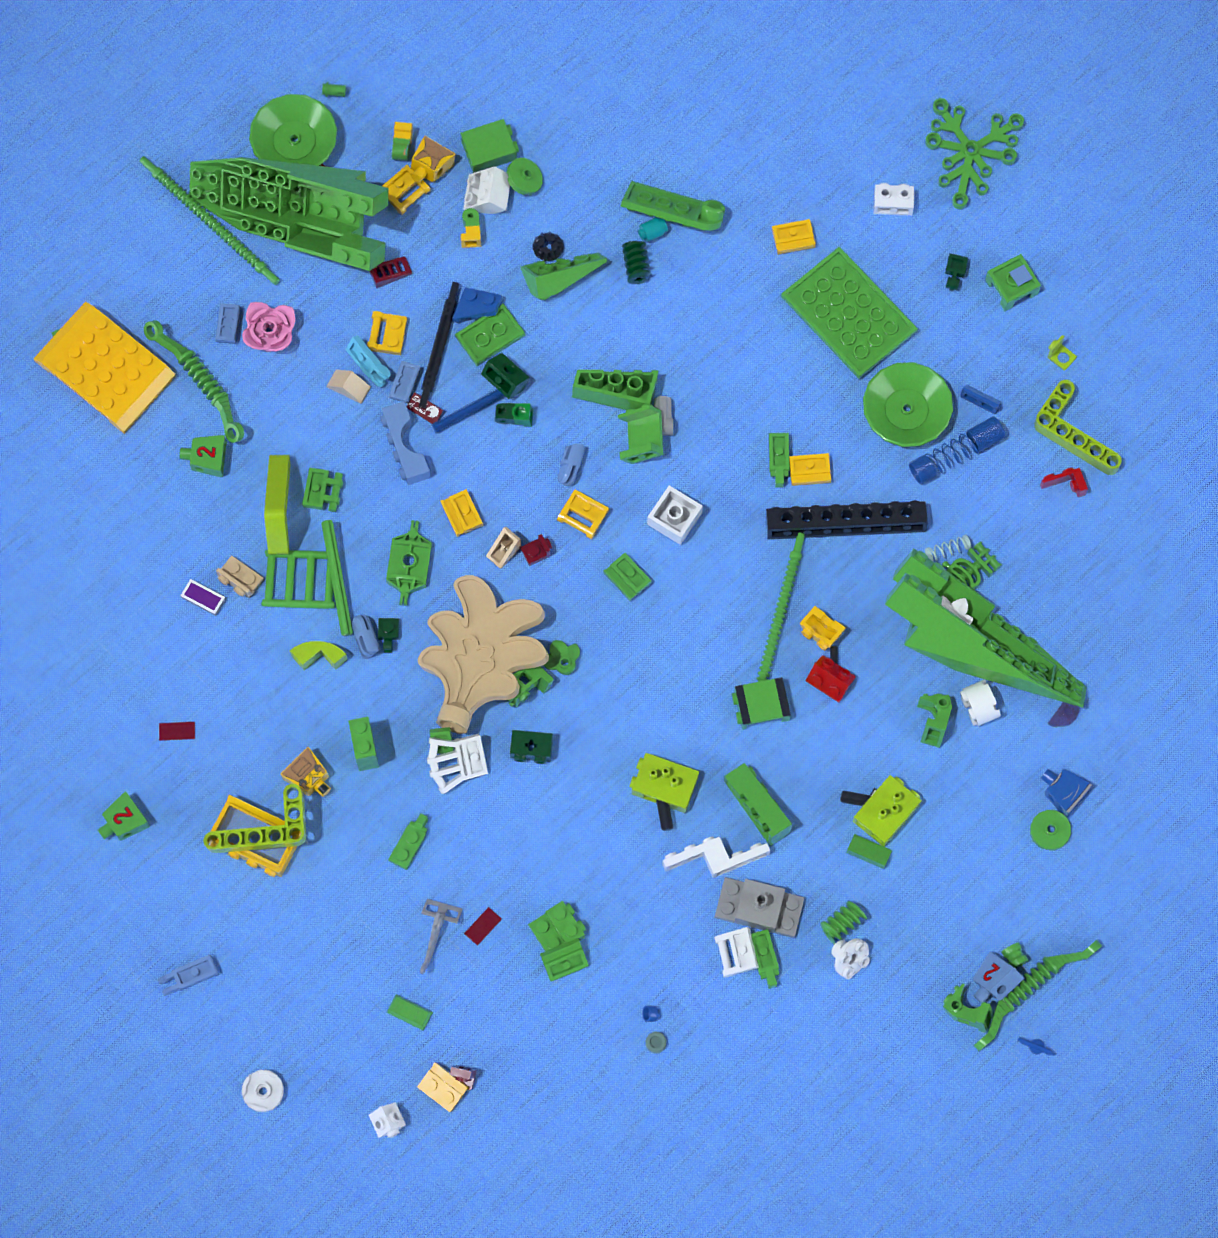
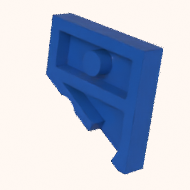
M465 287L454 313L453 321L458 323L460 319L471 317L474 320L483 316L496 315L502 302V295Z

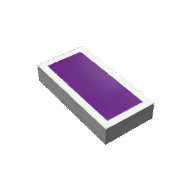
M190 579L180 595L184 600L215 616L226 600L224 596Z

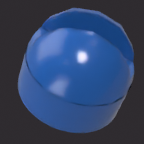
M644 1006L642 1011L643 1020L645 1022L657 1021L660 1017V1014L657 1013L659 1009L656 1006Z

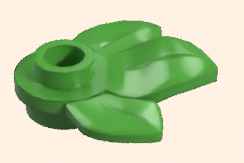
M554 640L550 645L549 660L544 664L545 668L557 670L563 675L571 674L576 667L575 661L580 656L578 645L575 643L567 647L563 641Z

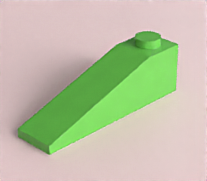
M600 253L575 256L574 260L558 258L556 263L545 264V261H538L520 266L530 293L537 299L546 300L606 263L607 258Z

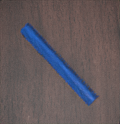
M495 389V391L493 390V392L482 396V398L480 397V399L467 404V406L465 405L461 410L458 409L454 413L452 412V414L441 418V420L439 419V421L433 423L432 428L435 433L441 432L440 430H445V427L447 429V426L454 425L455 421L458 423L460 419L462 421V418L469 417L468 414L471 416V414L473 415L472 412L475 414L476 411L477 413V410H481V407L483 408L484 406L486 408V406L488 407L487 404L490 406V403H494V400L496 402L498 398L500 400L501 398L503 399L502 396L504 395L498 389Z

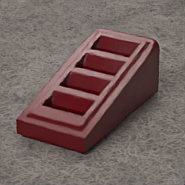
M405 256L382 262L369 271L376 288L412 275ZM401 263H402V265H403V267H404V269H405V271H402V272H401V269H400V267H399V264H401ZM395 266L398 273L394 274L391 267ZM386 269H388L390 275H386ZM381 272L383 277L379 278L378 273Z

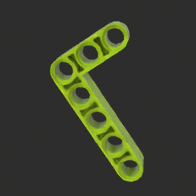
M1061 380L1038 412L1034 422L1035 430L1107 475L1116 474L1122 462L1118 453L1059 418L1075 390L1073 382ZM1060 389H1067L1069 393L1064 394ZM1050 404H1056L1059 409H1052ZM1045 419L1049 424L1043 425L1039 420ZM1056 430H1063L1065 435H1059ZM1079 440L1082 445H1075L1073 441ZM1095 450L1099 453V455L1094 456L1090 453V451ZM1107 461H1113L1116 466H1109Z
M289 454L269 455L264 507L269 555L289 554L287 525L290 480Z
M289 784L283 790L285 825L211 831L204 836V845L212 853L302 845L306 840L304 795L301 788L296 784ZM293 790L299 792L295 799L288 797L289 793ZM297 810L300 812L297 819L290 818L292 811ZM294 831H300V838L296 840L291 838V834ZM278 832L281 834L278 841H271L270 838L273 833ZM254 834L260 835L257 843L250 842V838ZM233 836L240 838L236 845L229 843ZM212 838L219 839L218 845L214 847L209 846V842Z

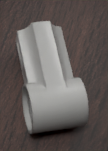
M667 396L654 398V407L661 410L662 436H673L671 398Z

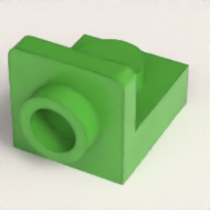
M450 727L430 729V737L455 740L452 739ZM438 745L437 754L454 751V747Z

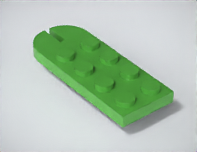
M635 181L630 182L621 202V207L628 210L642 212L648 216H656L666 221L680 223L686 227L707 231L720 228L725 213V207L720 201L713 199L701 201Z

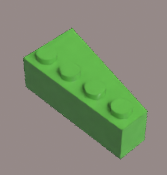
M577 369L573 383L572 398L624 410L638 409L642 405L652 404L659 370H651V372H642V370H634V372H622V370L604 372L603 370Z
M743 763L725 775L724 782L768 845L772 846L790 834L792 823L782 812L777 802L768 794L765 785L758 781L751 766L747 767Z

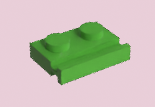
M623 553L607 569L603 570L608 579L629 601L652 583L649 577L626 553Z
M578 938L540 953L550 982L589 966Z

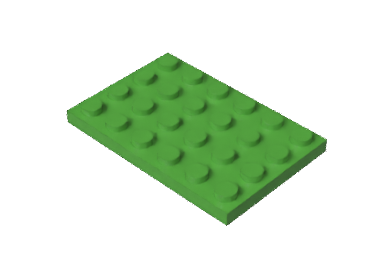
M840 247L781 293L782 299L858 379L868 373L918 330Z

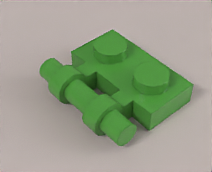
M309 467L302 506L323 510L324 503H329L328 511L336 512L337 505L340 503V489L343 488V474L336 472L333 479L329 478V470ZM327 486L332 487L331 495H325Z

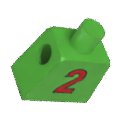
M225 435L193 438L191 448H180V459L190 460V467L193 471L223 477L227 445Z
M125 791L102 813L107 823L100 827L98 832L104 840L115 833L118 839L122 841L149 828L150 825Z

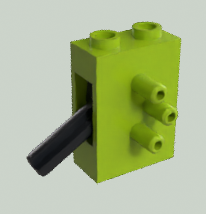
M645 753L644 758L640 757L636 769L639 772L637 777H632L629 787L632 788V795L657 803L662 831H669L673 829L670 808L686 813L699 778V771Z
M891 775L888 776L872 796L842 791L840 798L842 803L862 806L853 817L852 822L883 847L916 811L922 800L919 799L920 795L912 789L908 790L900 778L892 777Z

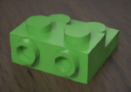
M563 900L528 924L544 951L576 938L579 941L585 938V926L580 920L576 922L572 916L575 914L573 908L569 903L565 905Z

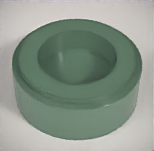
M652 1032L647 1036L646 1048L651 1053H661L665 1049L666 1038L662 1033Z

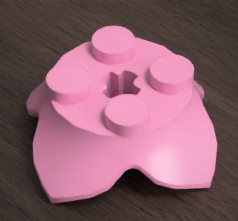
M251 302L246 311L248 327L243 331V342L253 349L266 352H276L287 348L292 341L291 332L295 324L293 307L279 305L273 309L262 302ZM270 327V329L273 328V331L267 332L266 329Z

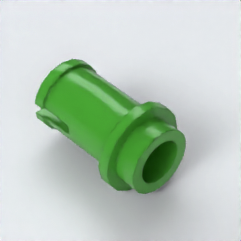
M329 82L323 83L322 95H326V97L328 95L345 97L346 85L329 84Z

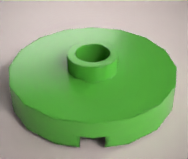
M517 158L507 167L506 174L508 173L509 177L507 180L513 190L519 194L532 195L541 188L543 176L538 166L530 159Z
M1045 810L1038 813L1030 825L1032 841L1039 848L1049 851L1062 848L1068 842L1071 835V825L1068 819L1056 810ZM1053 827L1054 832H1049L1047 828Z

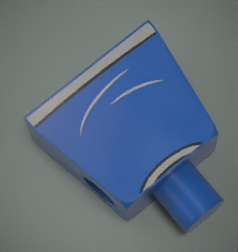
M1047 769L1041 777L1049 785L1044 795L1066 818L1093 786L1088 781L1066 769H1063L1058 776Z

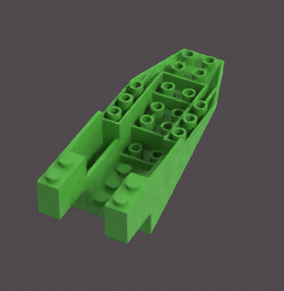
M245 157L190 162V198H194V201H198L199 205H202L236 229L283 242L287 248L367 271L372 270L385 261L386 242L364 237L363 221L364 215L374 216L388 207L389 188L365 182L366 171Z
M912 549L895 570L893 580L897 584L888 594L885 602L886 606L910 622L904 643L905 646L955 671L1078 707L1084 706L1087 689L1085 685L1045 651L1034 638L1027 637L1021 633L1017 626H1011L1001 615L991 612L995 608L992 602L944 570L940 563H934L924 552ZM942 596H945L950 603L966 598L968 603L966 614L973 618L970 625L943 607L941 605Z

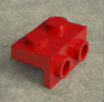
M822 655L814 664L805 681L839 703L856 676L849 670L836 664L832 659Z

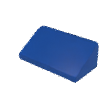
M969 385L964 386L962 389L961 398L996 414L1001 401Z

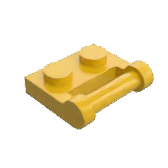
M408 165L382 185L389 188L388 201L401 215L418 198L431 191L430 187L423 180L418 183L412 179L411 175L414 171ZM417 184L419 188L400 203L398 199Z
M373 311L369 342H367L368 348L372 352L401 355L407 316ZM380 322H386L382 344H377Z
M574 489L558 515L557 521L560 523L565 522L586 534V537L592 539L607 515L609 508ZM571 511L593 524L591 527H588L568 516V513Z

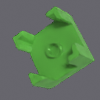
M1022 254L988 270L985 278L988 286L992 287L993 283L1001 296L1000 305L1004 311L1013 308L1015 301L1030 294V298L1038 295L1041 287ZM1025 265L1033 279L1017 286L1009 272Z

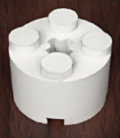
M985 679L960 691L964 707L970 708L968 712L973 726H980L1001 717L999 709L997 710L995 707L997 704Z

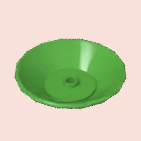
M287 94L271 99L258 110L251 122L249 141L253 153L258 159L320 166L329 158L336 145L337 126L332 113L322 102L307 95ZM293 138L298 139L296 142L291 141Z
M915 362L895 363L881 369L868 382L863 396L864 416L871 429L884 441L901 447L921 446L935 440L948 427L953 413L952 393L945 380L930 367ZM909 407L910 411H905L903 408Z

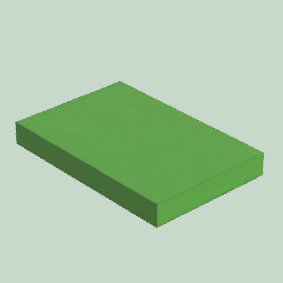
M504 304L500 305L496 315L483 316L455 334L456 339L476 366L481 365L525 336V332Z

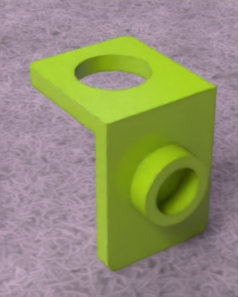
M1061 335L1058 340H1053L1049 345L1048 349L1050 351L1047 358L1065 371L1077 356L1062 345L1065 336ZM1066 353L1069 356V361L1066 363L1060 362L1058 355Z

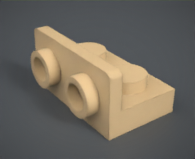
M232 555L221 569L218 568L216 570L217 579L226 586L230 584L234 587L233 590L241 597L245 595L250 598L264 581L262 576Z

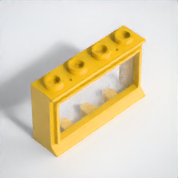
M228 795L227 801L211 831L285 825V821L236 797ZM297 830L291 834V838L295 840L301 836V832ZM278 832L273 833L270 838L271 841H278L281 834ZM252 835L250 842L257 843L260 835ZM233 836L229 843L236 845L240 838ZM212 838L209 846L214 847L218 845L219 839ZM297 846L228 852L227 855L236 860L239 857L246 860V864L252 868L265 869L264 873L271 877L276 875L282 877Z

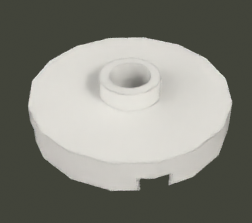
M269 1070L255 1071L245 1079L242 1085L244 1102L249 1108L257 1112L273 1110L280 1104L283 1098L284 1087L282 1081L275 1073ZM262 1088L267 1089L265 1095L259 1093Z

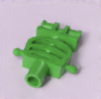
M980 541L973 549L970 548L967 553L974 563L959 558L951 565L944 561L942 566L946 567L947 572L966 585L967 580L969 587L976 590L981 581L978 570L981 569L990 577L993 571L988 565L990 564L993 570L997 571L1002 564L995 559V555L990 556L988 554L990 549H986ZM983 557L987 558L985 562L982 560ZM972 574L976 579V583L973 582V579L971 577Z

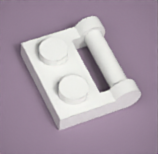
M745 927L714 937L721 955L724 978L759 968L750 928ZM728 940H730L736 967L731 966L726 945Z

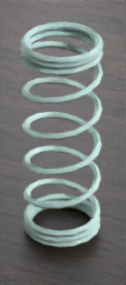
M963 535L960 539L965 549L969 550L971 548L970 540L967 535ZM957 538V544H956L955 541L952 540V539L949 541V546L947 545V543L943 542V543L946 544V546L948 547V549H949L951 555H953V554H952V551H951V545H950L951 541L954 542V544L956 545V547H957V549H958V552L960 553L959 546H958V538ZM943 543L942 550L938 545L934 546V552L930 547L925 548V554L928 556L930 560L934 561L932 556L933 553L937 561L935 551L936 546L940 549L943 558H945L943 552Z

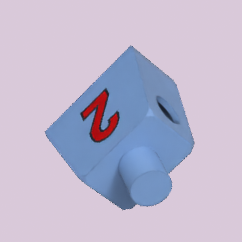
M989 952L973 977V980L980 986L973 996L981 1003L985 1002L990 995L997 1000H1002L1024 977L1014 967L992 952Z

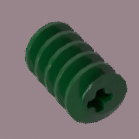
M642 241L624 243L622 247L624 261L626 262L627 282L630 284H642L647 281L646 277L651 275V271L646 270L650 268V265L645 263L649 258L643 256L647 254V250L643 249L646 247V243Z

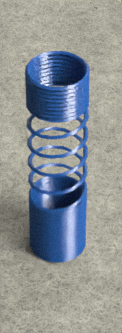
M992 416L977 426L968 429L966 435L960 434L959 441L953 438L950 441V446L945 443L942 444L941 451L934 448L933 456L925 453V455L909 462V468L915 480L922 485L937 475L933 463L926 455H929L934 460L940 473H943L941 466L935 459V450L943 455L949 468L952 467L948 458L944 455V445L951 449L954 458L960 463L958 455L953 450L952 440H955L960 445L965 457L969 459L966 449L961 444L962 435L968 439L973 451L977 454L1005 438L1006 434L1000 421L995 416Z

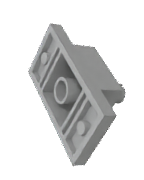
M725 877L715 918L760 930L768 929L769 932L795 938L805 897L785 893L784 888L748 879L742 882Z

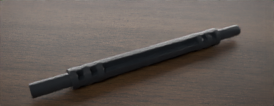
M452 282L448 299L445 300L421 388L423 391L418 408L426 409L430 392H433L457 304L455 300L460 285L457 282Z

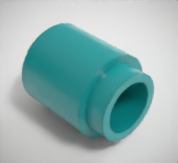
M655 217L640 224L638 234L642 241L650 242L663 236L664 232L668 231L664 219Z

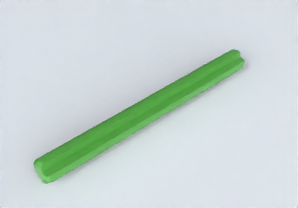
M325 520L321 525L342 636H349L353 634L334 524L332 520Z

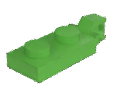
M769 433L770 477H775V488H783L784 477H788L790 470L789 433Z
M420 813L416 822L411 821L407 825L388 859L389 862L404 870L408 869L426 837L427 829L425 825L428 821L427 816Z
M766 929L751 933L759 966L757 968L761 980L766 978L769 989L777 987L775 976L779 975V966L769 931Z

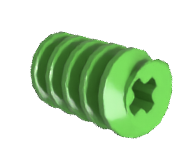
M847 901L846 907L841 906L839 908L840 912L835 911L833 913L834 918L829 916L827 917V922H821L824 934L833 944H835V937L842 940L841 932L848 935L847 927L852 930L855 929L854 922L861 925L860 917L867 920L865 913L857 904Z

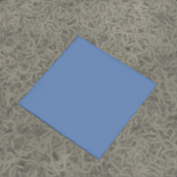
M1025 265L1009 272L1017 286L1033 279Z

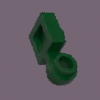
M949 253L945 274L952 275V277L948 276L946 288H949V291L958 289L960 279L956 278V276L964 278L968 257Z

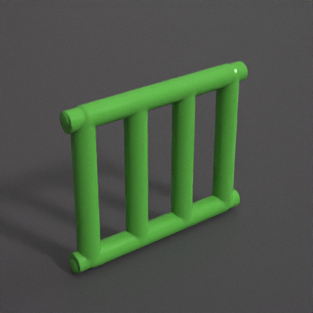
M265 550L267 572L265 599H262V606L335 609L333 586L326 551L289 550V554L269 555L268 550ZM275 558H287L285 599H273ZM295 558L307 559L305 600H293ZM315 559H327L325 601L313 600Z

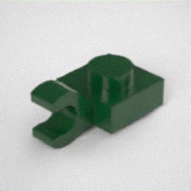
M399 618L378 619V640H384V653H392V641L399 640Z

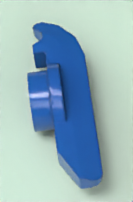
M1021 1037L1018 1038V1042L1028 1046L1033 1054H1041L1043 1052L1047 1055H1056L1054 1051L1046 1048L1040 1039L1029 1041Z

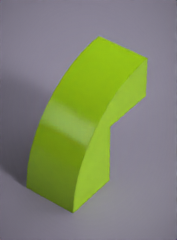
M323 641L305 642L289 650L292 658L303 670L307 669L322 655L335 670L348 660L343 650Z

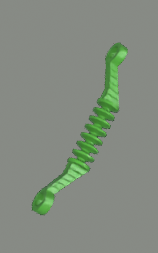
M153 320L145 323L144 334L146 338L160 343V345L172 352L178 359V363L184 365V371H189L188 376L193 377L192 381L194 383L198 382L197 387L199 389L203 388L202 393L207 394V400H212L211 405L220 412L227 440L232 443L241 441L244 437V429L240 423L233 422L228 393L226 391L222 392L223 387L218 386L219 382L217 380H213L214 376L209 374V369H204L205 364L203 362L199 363L200 358L195 357L196 353L193 350H188L164 335L163 327L159 321Z
M1098 940L1094 941L1083 952L1042 958L1044 966L1041 963H1037L1038 971L1031 968L1032 976L1025 973L1026 981L1022 980L1019 983L1020 986H1016L1013 989L1014 992L1010 991L1007 994L1008 997L998 1000L988 1033L973 1046L978 1051H981L995 1038L1002 1018L1007 1013L1015 1010L1012 1004L1020 1006L1021 1003L1018 998L1026 1001L1025 992L1032 996L1031 987L1039 990L1037 982L1044 985L1045 980L1043 977L1050 980L1052 978L1049 973L1050 971L1053 974H1057L1058 970L1065 964L1087 960L1102 947Z

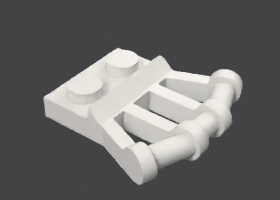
M479 734L460 739L456 738L455 740L429 738L430 749L426 759L431 768L429 771L430 777H433L439 786L438 790L441 794L448 792L463 780L488 774ZM438 745L455 748V751L437 755ZM457 757L458 764L439 769L438 762ZM460 772V774L447 783L442 778V775Z

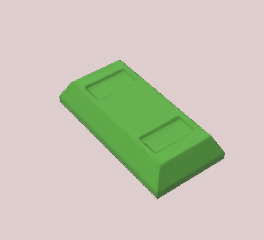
M396 994L386 1013L424 1031L433 1012Z

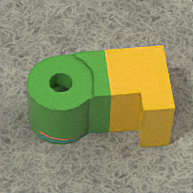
M395 122L392 159L408 161L413 136L412 123Z
M468 208L462 213L463 226L466 228V233L461 234L462 248L481 247L479 214L476 209Z

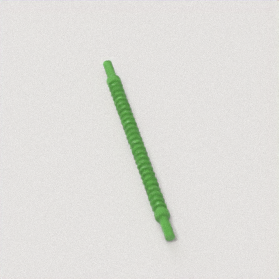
M145 156L140 158L139 162L152 173L153 178L162 183V186H166L170 193H174V197L182 200L181 203L185 204V207H189L193 214H197V218H201L202 222L205 221V225H209L210 229L213 228L212 231L216 232L217 236L220 235V239H224L225 243L228 242V246H232V250L236 249L235 252L240 253L239 256L243 257L245 261L247 260L251 267H255L257 273H262L274 285L279 283L280 279L267 268L265 262H260V258H256V254L252 255L253 252L248 251L249 248L245 247V244H241L237 237H233V233H229L228 229L225 230V226H221L220 222L217 223L218 220L214 219L213 215L210 216V212H206L205 208L202 209V205H198V201L194 202L195 199L190 198L191 195L187 194V191H183L179 184H175V180L171 181V177H167L168 175L164 173L163 169L156 167Z
M798 533L794 549L789 555L791 560H788L789 565L786 566L788 570L785 571L786 576L783 577L785 581L782 584L784 586L781 587L782 591L779 593L781 597H778L779 602L776 603L778 607L775 608L776 613L773 614L775 618L772 619L774 623L771 624L772 629L769 630L771 634H768L769 639L766 640L768 645H765V648L767 650L763 651L765 655L762 658L764 660L760 662L762 666L759 667L761 671L758 672L759 677L756 678L758 682L768 680L767 678L770 676L768 672H771L770 667L773 666L771 661H774L772 656L776 655L774 652L777 650L775 645H778L777 640L780 639L778 635L781 634L780 629L783 628L781 624H784L782 619L786 617L784 615L787 613L785 608H788L787 603L790 602L788 598L791 597L790 592L793 591L791 587H794L792 582H795L794 577L797 576L795 571H798L797 566L800 565L798 561H801L802 558L801 549L805 538L803 533Z

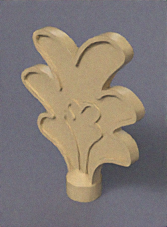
M474 575L462 576L456 579L453 585L461 601L464 618L453 611H440L431 615L427 624L431 631L440 639L442 645L427 647L418 657L420 667L424 671L437 676L444 685L445 697L436 720L437 725L441 728L450 727L451 732L459 734L467 733L473 713L483 704L494 700H510L518 695L520 686L518 680L512 674L513 672L539 667L546 664L549 660V654L541 642L532 637L517 636L521 632L543 622L545 612L541 605L531 600L517 599L506 602L498 607L496 597L485 581Z

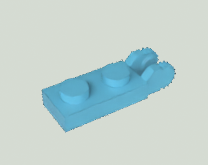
M358 335L352 337L345 350L375 385L383 387L386 384V379H389L391 372L386 366L381 365V362Z

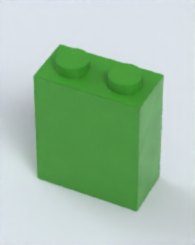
M504 119L460 133L461 142L473 173L494 166L497 167L517 159L519 148L516 141H512L511 136L513 133L509 124L506 125Z
M369 717L348 720L359 771L379 768Z

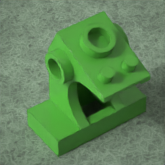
M540 666L518 670L513 675L519 682V693L515 698L507 700L508 704L511 707L514 705L517 708L520 701L524 702L529 697V691L533 687H537L543 694L546 693L554 679ZM525 676L530 682L525 685L519 678Z
M923 694L919 698L917 707L930 711L935 719H927L920 742L940 748L952 709L950 696L943 694L928 696V694Z
M962 984L960 987L956 985L954 987L955 993H950L943 1001L945 1012L954 1021L978 1028L979 1031L987 1033L993 1017L991 1005L982 1002L981 1006L975 1009L964 1006L965 984Z

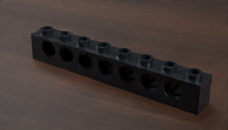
M917 500L910 502L893 501L891 503L873 502L871 504L853 503L851 505L833 504L831 506L813 505L811 507L793 506L791 508L773 507L766 509L767 539L797 538L798 533H803L805 538L926 532L928 524L926 501Z

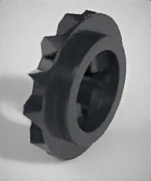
M550 231L548 233L541 232L538 237H535L533 252L539 259L552 261L557 259L563 252V241L558 234H553ZM545 241L549 244H552L551 251L547 247H544Z

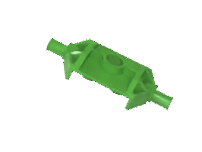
M414 520L411 521L410 531L392 538L386 582L401 593L399 601L401 606L403 604L404 606L408 605V595L410 593L426 588L432 543L419 535L418 527L420 522H415ZM408 556L413 557L414 563L412 565H405L403 563L404 558Z

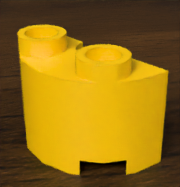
M816 606L800 622L803 628L801 631L802 635L809 640L811 638L815 640L816 644L824 651L830 648L846 629L836 620L830 619L825 612Z

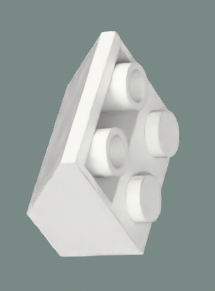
M494 166L469 174L463 210L474 208L478 213L486 214L506 211L510 188L507 180L509 178L508 173L506 174L505 171Z

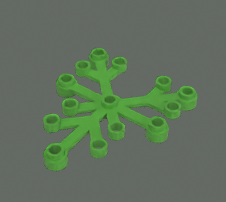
M938 98L933 103V111L935 114L941 115L945 122L939 119H934L931 122L930 127L933 132L926 136L925 144L932 150L940 147L959 151L953 156L943 159L942 167L944 170H951L955 163L965 158L963 165L948 174L941 175L938 180L939 186L946 188L949 186L950 181L961 176L958 192L952 198V205L956 209H963L968 202V196L965 193L969 177L977 187V194L983 196L988 191V185L981 180L971 166L972 160L979 167L980 176L983 178L991 176L992 168L984 162L981 156L1001 160L1006 165L1013 164L1017 157L1013 147L1017 145L1018 137L1014 134H1005L1011 130H1020L1023 127L1024 118L1022 115L1014 113L1009 117L1008 123L999 128L1003 117L1001 114L995 113L991 117L992 126L990 134L978 141L968 140L960 128L961 119L965 114L964 107L956 106L954 108L953 119L948 112V101L944 98ZM937 107H943V110H938ZM960 110L962 114H957L956 111ZM998 118L1000 121L995 122L993 119ZM1013 122H1017L1019 125L1016 126V125H1013L1012 123H1013ZM933 124H939L940 127L936 128ZM941 130L953 132L960 143L942 140L941 136L935 132ZM1009 139H1014L1015 142L1010 143ZM930 141H935L936 144H930ZM992 141L1006 143L1010 148H1005L1001 152L982 147ZM971 148L974 152H969L967 149ZM1010 156L1012 159L1007 160L1005 157ZM945 162H950L951 165L947 166ZM986 169L989 173L985 174L983 170ZM946 179L948 182L942 183L941 180ZM979 187H984L986 190L981 191ZM961 200L963 204H957L956 201Z

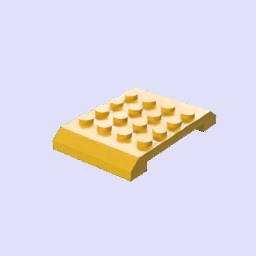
M87 302L83 303L33 358L38 365L48 373H52L105 416L123 434L176 377L175 373L165 363Z

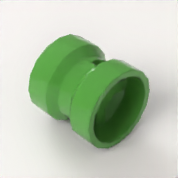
M1019 942L1001 951L1004 958L1008 959V964L1015 969L1029 961L1027 956L1022 953V947Z

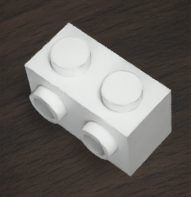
M887 183L875 185L873 214L912 216L914 209V186L907 184L894 186Z

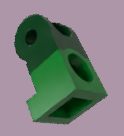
M500 403L496 405L494 420L496 423L532 427L533 408L530 403Z

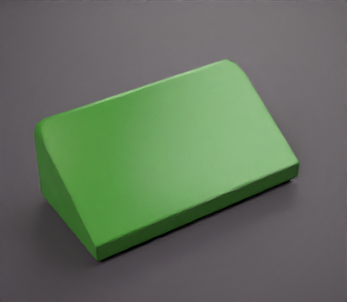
M854 834L846 853L884 869L892 850Z

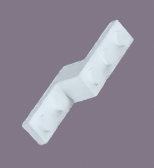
M712 836L703 840V844L698 846L692 844L685 847L681 853L673 852L666 855L663 860V867L667 872L700 857H704L712 877L715 878L768 856L770 849L767 843L763 845L757 843L750 847L751 850L744 853L743 851H738L732 854V858L729 859L720 837L714 838Z

